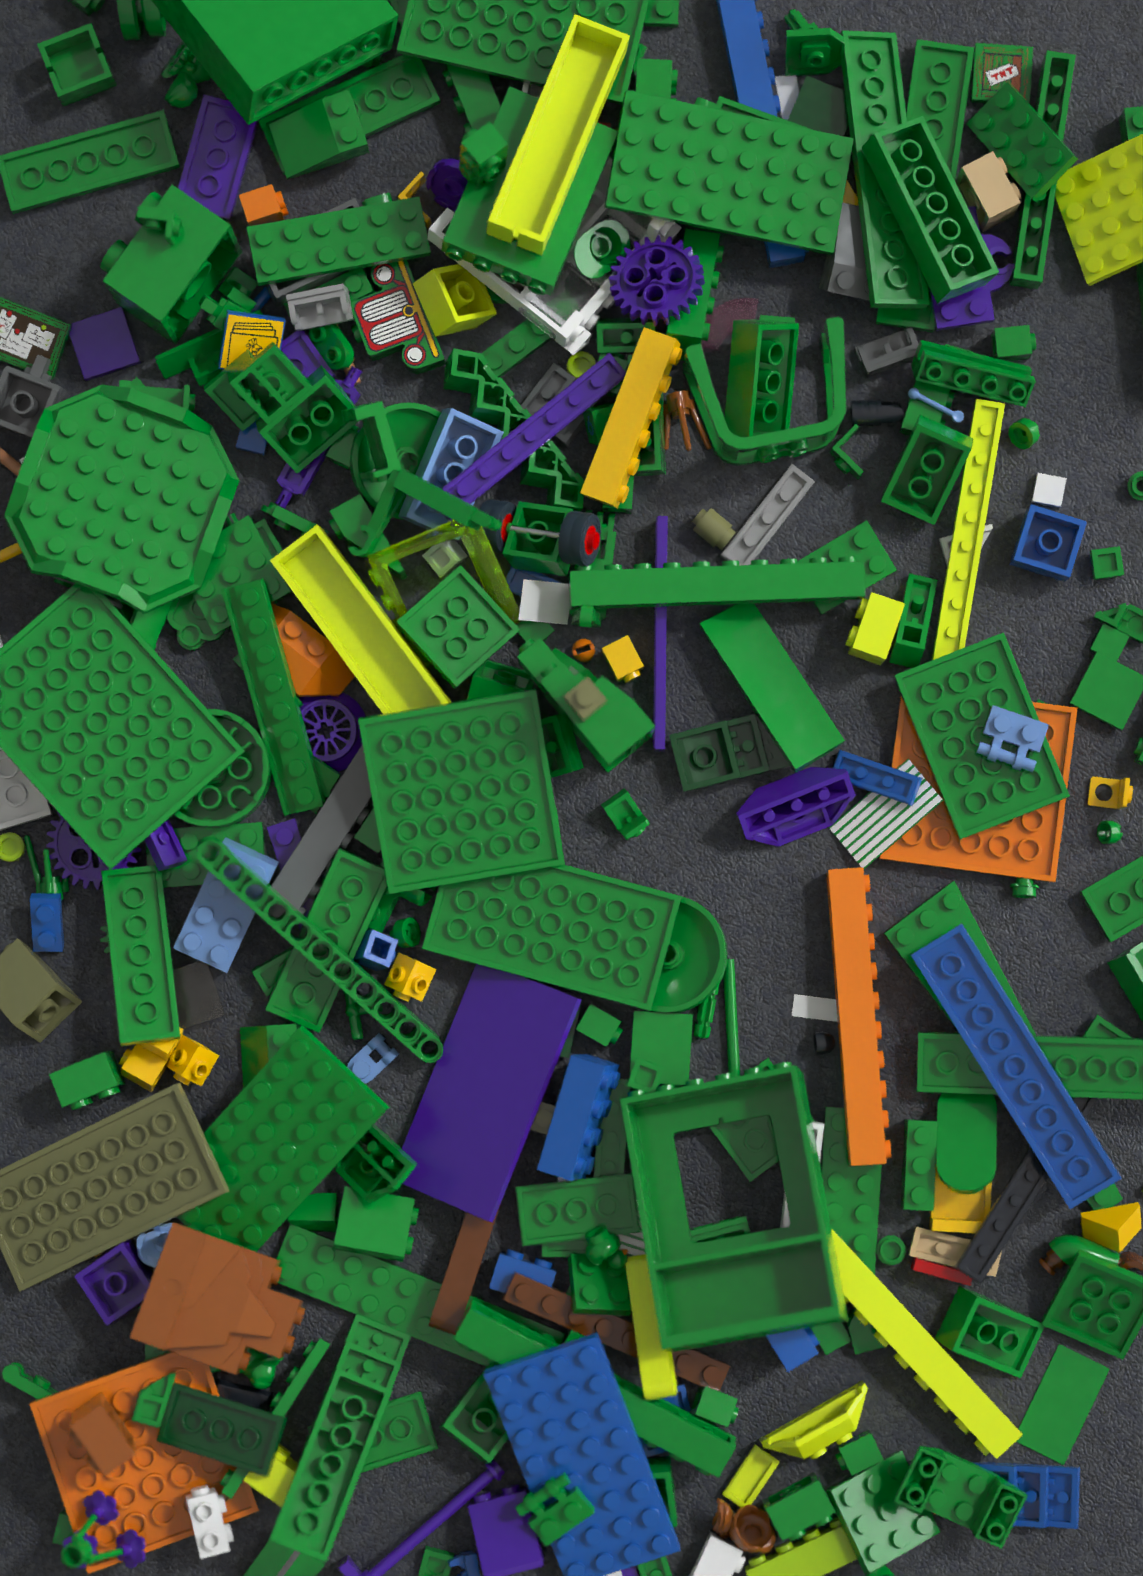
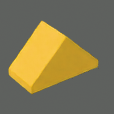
M1139 1202L1080 1213L1083 1238L1119 1253L1141 1229Z

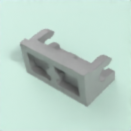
M343 283L286 295L291 323L295 325L296 331L354 320L349 290Z

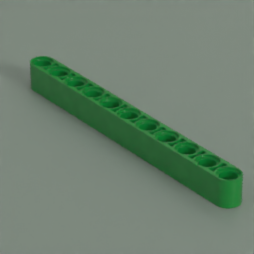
M206 836L199 840L196 854L199 862L418 1058L427 1063L436 1062L443 1054V1046L440 1038L434 1031L218 838ZM209 844L215 845L218 848L217 855L213 858L204 857L201 853L204 846ZM234 864L239 866L241 869L239 875L234 878L225 876L224 869L228 865ZM252 884H258L263 890L261 895L253 898L246 894V889ZM280 904L285 908L284 913L279 917H272L268 913L270 906ZM295 924H303L306 927V932L300 937H295L290 933V929ZM322 943L327 945V953L323 956L314 955L312 949L316 944ZM340 963H346L350 966L349 972L343 976L335 974L334 968ZM369 983L372 988L368 994L360 995L356 992L359 984ZM384 1002H390L393 1004V1009L389 1014H381L378 1012L379 1005ZM404 1022L414 1023L415 1028L412 1032L405 1034L399 1031L401 1024ZM426 1041L436 1043V1048L430 1053L421 1051V1046Z

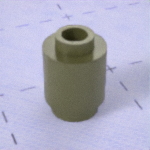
M712 508L708 512L702 509L692 521L696 525L693 531L713 548L717 546L722 550L736 534L731 528L733 525Z

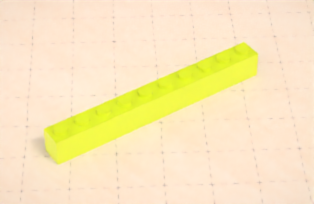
M832 1230L845 1304L850 1301L857 1308L853 1314L864 1326L869 1322L877 1330L873 1335L885 1348L890 1344L897 1351L893 1357L905 1370L910 1366L917 1373L914 1379L925 1391L931 1388L937 1394L934 1401L945 1413L951 1410L958 1417L954 1420L955 1424L965 1434L971 1431L976 1436L977 1440L974 1444L985 1456L991 1453L998 1459L1023 1434Z

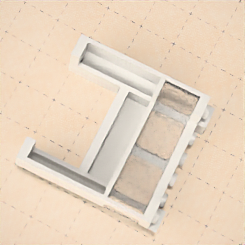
M610 157L551 296L545 293L544 295L535 294L528 289V286L518 282L516 284L508 283L499 274L494 272L479 271L472 263L465 260L456 261L573 355L589 343L591 337L589 331L599 321V312L603 308L608 310L614 304V297H612L610 291L612 286H610L609 277L613 276L612 271H609L600 278L592 279L582 275L577 269L574 261V247L579 237L601 221L615 220L621 223L628 231L630 250L633 251L635 249L634 241H637L642 246L645 244V237H648L650 242L653 243L657 235H660L661 242L665 243L669 236L672 237L673 241L682 228L675 222L604 208L612 165ZM448 207L428 231L427 239L439 249H442L443 239L454 216V212Z

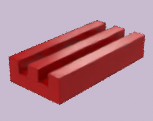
M913 1257L911 1269L971 1286L972 1279L956 1268Z

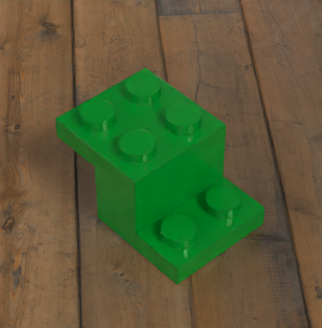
M274 342L255 357L247 349L203 386L204 391L242 431L260 417L269 425L313 388L310 381Z

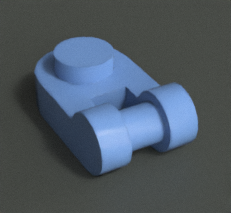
M380 1032L349 1061L347 1066L364 1084L373 1080L399 1055L395 1048L391 1049L384 1042L385 1038ZM374 1050L383 1057L377 1063L369 1056Z

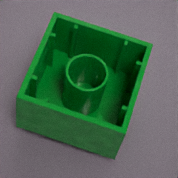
M171 185L163 197L155 191L150 193L141 206L168 208L176 211L178 219H182V230L180 237H175V244L167 243L165 239L166 226H163L162 230L145 228L144 224L137 218L136 213L135 221L142 225V227L129 245L121 239L117 240L105 254L100 269L107 273L103 282L117 304L176 345L202 308L199 307L198 303L203 295L206 294L211 297L242 254V250L229 223L174 185Z

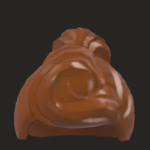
M720 1498L717 1499L718 1509L712 1519L713 1530L717 1536H720V1538L730 1537L738 1548L750 1553H768L773 1548L776 1535L774 1528L770 1525V1516L766 1511L753 1505H746L740 1507L734 1513L727 1503Z

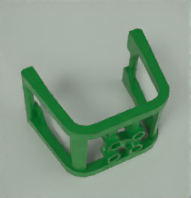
M833 317L826 319L824 324L825 333H821L819 338L825 381L827 420L801 427L750 437L734 435L728 429L712 386L701 344L689 346L686 349L683 374L713 450L722 461L731 465L769 463L780 458L799 457L806 453L818 451L827 447L834 440L846 412L844 324L842 318Z

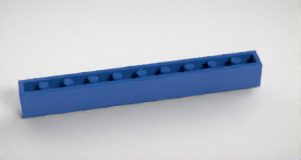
M716 0L736 102L777 116V113L781 112L778 95L773 96L771 85L775 84L773 67H767L766 57L770 56L767 39L762 40L760 29H764L762 12H756L755 1L758 0ZM764 241L769 268L803 262L805 253L809 252V250Z

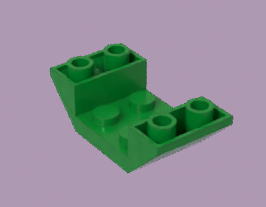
M919 1446L893 1500L919 1513L926 1509L969 1528L976 1538L1002 1549L1028 1495L992 1471L945 1450Z

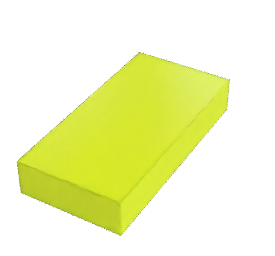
M754 1444L722 1492V1495L739 1507L752 1505L780 1461Z

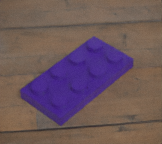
M203 95L178 189L225 221L231 222L258 120L248 125L230 101Z

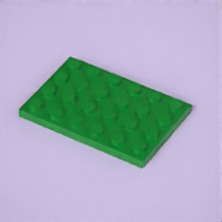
M1004 632L894 675L959 840L1070 797L1046 735L1039 753L1027 751L1026 758L1036 761L1033 772L1025 769L1019 771L1013 769L1011 764L999 760L993 762L987 760V756L976 753L980 742L989 745L992 743L993 737L982 734L992 705L1040 721ZM1002 741L1000 749L1016 754L1018 746Z

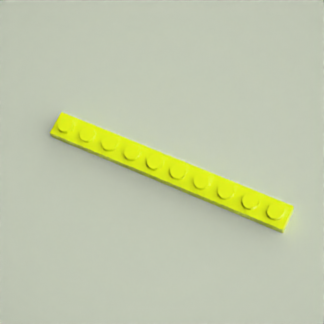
M975 399L969 432V437L973 438V444L963 468L932 660L965 648L1005 403Z

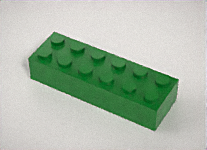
M921 116L874 133L861 149L937 304L985 286L999 273V270L924 117Z

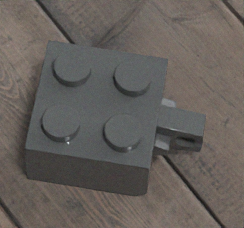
M37 354L32 368L26 366L24 372L9 366L5 367L0 378L1 428L32 439L44 409L63 400L66 390L59 385L51 383L52 376L47 374L51 364L50 359Z

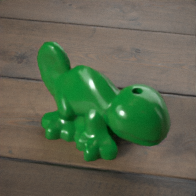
M183 41L179 44L174 56L164 66L161 73L164 78L178 74L164 98L173 107L185 108L191 105L198 96L199 90L196 83L204 82L211 78Z

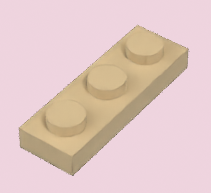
M915 1226L908 1255L955 1267L971 1240ZM1001 1253L987 1275L996 1277Z

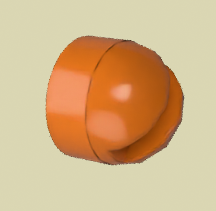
M579 639L572 646V655L578 662H589L595 655V646L588 639ZM590 645L591 650L577 654L576 649Z

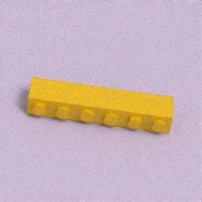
M645 327L643 328L580 493L585 497L617 509L620 503L625 502L629 493L628 480L630 475L634 476L639 467L640 459H637L641 447L645 448L650 438L648 428L651 421L657 419L661 409V404L658 402L662 392L666 393L671 384L672 377L669 376L673 365L676 366L679 363L682 355L681 344L677 339Z

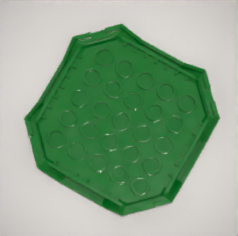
M99 385L44 409L17 476L4 519L22 551V556L31 574L68 580L117 598L140 613L146 614L164 606L167 602L179 597L182 598L201 589L240 480L213 426L184 407L133 388Z

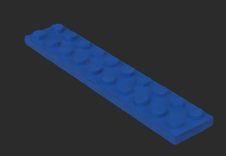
M959 924L912 953L911 956L1068 1207L1070 1209L1120 1180L1121 1176L963 924Z

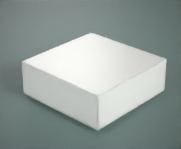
M1037 473L1031 503L1060 508L1066 478Z

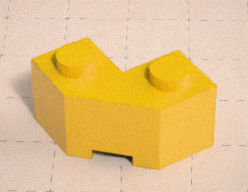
M179 1027L180 1039L136 1044L133 1050L127 1049L119 1062L122 1065L121 1075L152 1092L167 1068L166 1064L170 1059V1055L183 1036V1029Z

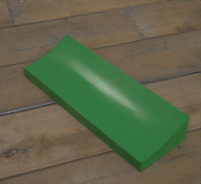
M735 604L699 623L700 630L795 774L845 743L844 738L755 604Z

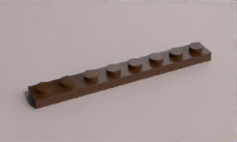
M514 1271L502 1297L504 1301L585 1336L598 1332L603 1344L638 1358L634 1323L616 1315L574 1314L571 1295ZM694 1349L672 1352L675 1375L700 1386L720 1391L730 1365Z

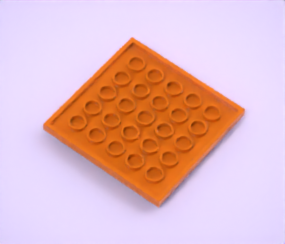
M900 696L891 767L897 769L909 759L942 798L902 696ZM1032 702L1040 722L1049 724L1046 738L1065 785L1068 787L1078 708ZM1066 798L960 840L944 801H942L882 853L879 859L1054 883L1056 882Z
M171 1351L30 1402V1407L73 1532L75 1533L80 1530L88 1520L86 1515L87 1508L83 1504L86 1496L92 1495L95 1491H102L105 1496H111L116 1501L115 1508L119 1512L117 1519L110 1521L105 1526L94 1522L86 1532L88 1536H95L97 1538L98 1546L96 1550L98 1554L116 1549L117 1537L129 1529L135 1530L138 1536L144 1538L146 1543L145 1553L193 1536L194 1530L185 1495L191 1494V1489L203 1485H208L209 1489L215 1488L217 1495L223 1494L221 1492L224 1487L220 1485V1482L229 1469L235 1471L237 1467L158 1442L156 1440L160 1428L132 1421L140 1390L171 1372L176 1373L174 1383H180L220 1396L209 1365ZM101 1392L136 1440V1455L107 1476L101 1470L97 1473L93 1470L86 1459L88 1457L86 1448L84 1446L79 1448L69 1435L71 1414ZM245 1481L241 1483L232 1499L223 1494L227 1512L221 1513L224 1524L259 1511L251 1486ZM115 1556L87 1565L86 1570L90 1574L123 1561H120Z

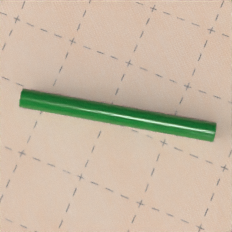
M727 959L723 979L728 1073H732V1076L736 1077L740 1076L735 965L734 959Z

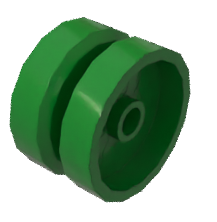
M117 0L119 21L125 41L141 38L143 33L142 20H144L146 32L151 38L166 37V19L151 0Z

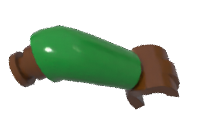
M1064 1234L1053 1238L1048 1243L1051 1248L1046 1252L1047 1257L1045 1259L1041 1257L1038 1260L1044 1269L1054 1276L1057 1267L1061 1269L1065 1264L1071 1265L1080 1249L1124 1269L1138 1268L1141 1274H1143V1258L1137 1253L1128 1251L1119 1255V1253L1077 1235Z

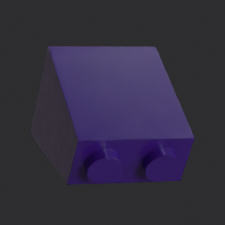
M519 1484L502 1488V1493L492 1496L490 1492H483L475 1495L473 1501L468 1503L483 1576H507L544 1565V1554L540 1538L528 1524L529 1518L534 1516L533 1512L529 1511L524 1516H520L516 1510V1506L524 1501L523 1497L528 1494L526 1487L520 1488Z

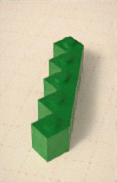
M453 348L445 363L443 389L471 393L469 416L483 423L497 425L496 429L504 432L502 440L532 415L527 409H523L514 398L515 394L501 377L495 375L482 353ZM548 441L522 462L520 484L548 489L546 505L571 508L574 511L580 512L583 509L584 495L580 492L585 481L578 472L574 473L566 463V457L553 441Z

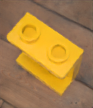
M936 1169L934 1211H930L929 1229L941 1232L976 1233L991 1210L992 1181L978 1193L969 1195L958 1194L950 1190L944 1182L942 1183Z

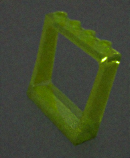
M452 520L367 556L373 568L368 571L370 578L376 586H381L384 594L380 596V599L388 611H393L395 619L392 622L394 625L408 611L388 570L389 563L461 536L486 593L515 624L523 621L518 620L520 610L482 526L477 531ZM396 626L425 667L432 665Z

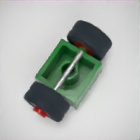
M494 499L486 500L480 508L481 511L498 519L501 522V528L498 531H493L481 526L479 531L475 530L476 543L479 549L485 552L503 554L513 569L567 577L570 564L589 566L594 562L598 554L601 541V525L599 518L595 514L574 511L571 508L521 501L518 502L516 508L511 502Z

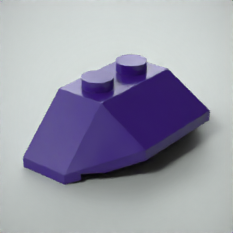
M809 767L796 774L794 773L757 788L738 810L737 816L746 840H755L779 847L832 826L844 812L849 801H852L856 795L846 769Z

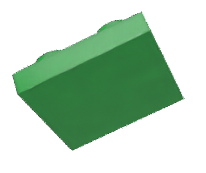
M1095 652L1069 704L1122 731L1143 691V675L1099 652Z

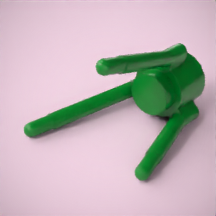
M25 835L24 840L36 883V893L61 894V900H63V892H69V877L65 880L62 878V882H60V876L51 875L49 850L44 849L45 877L41 879L30 837Z

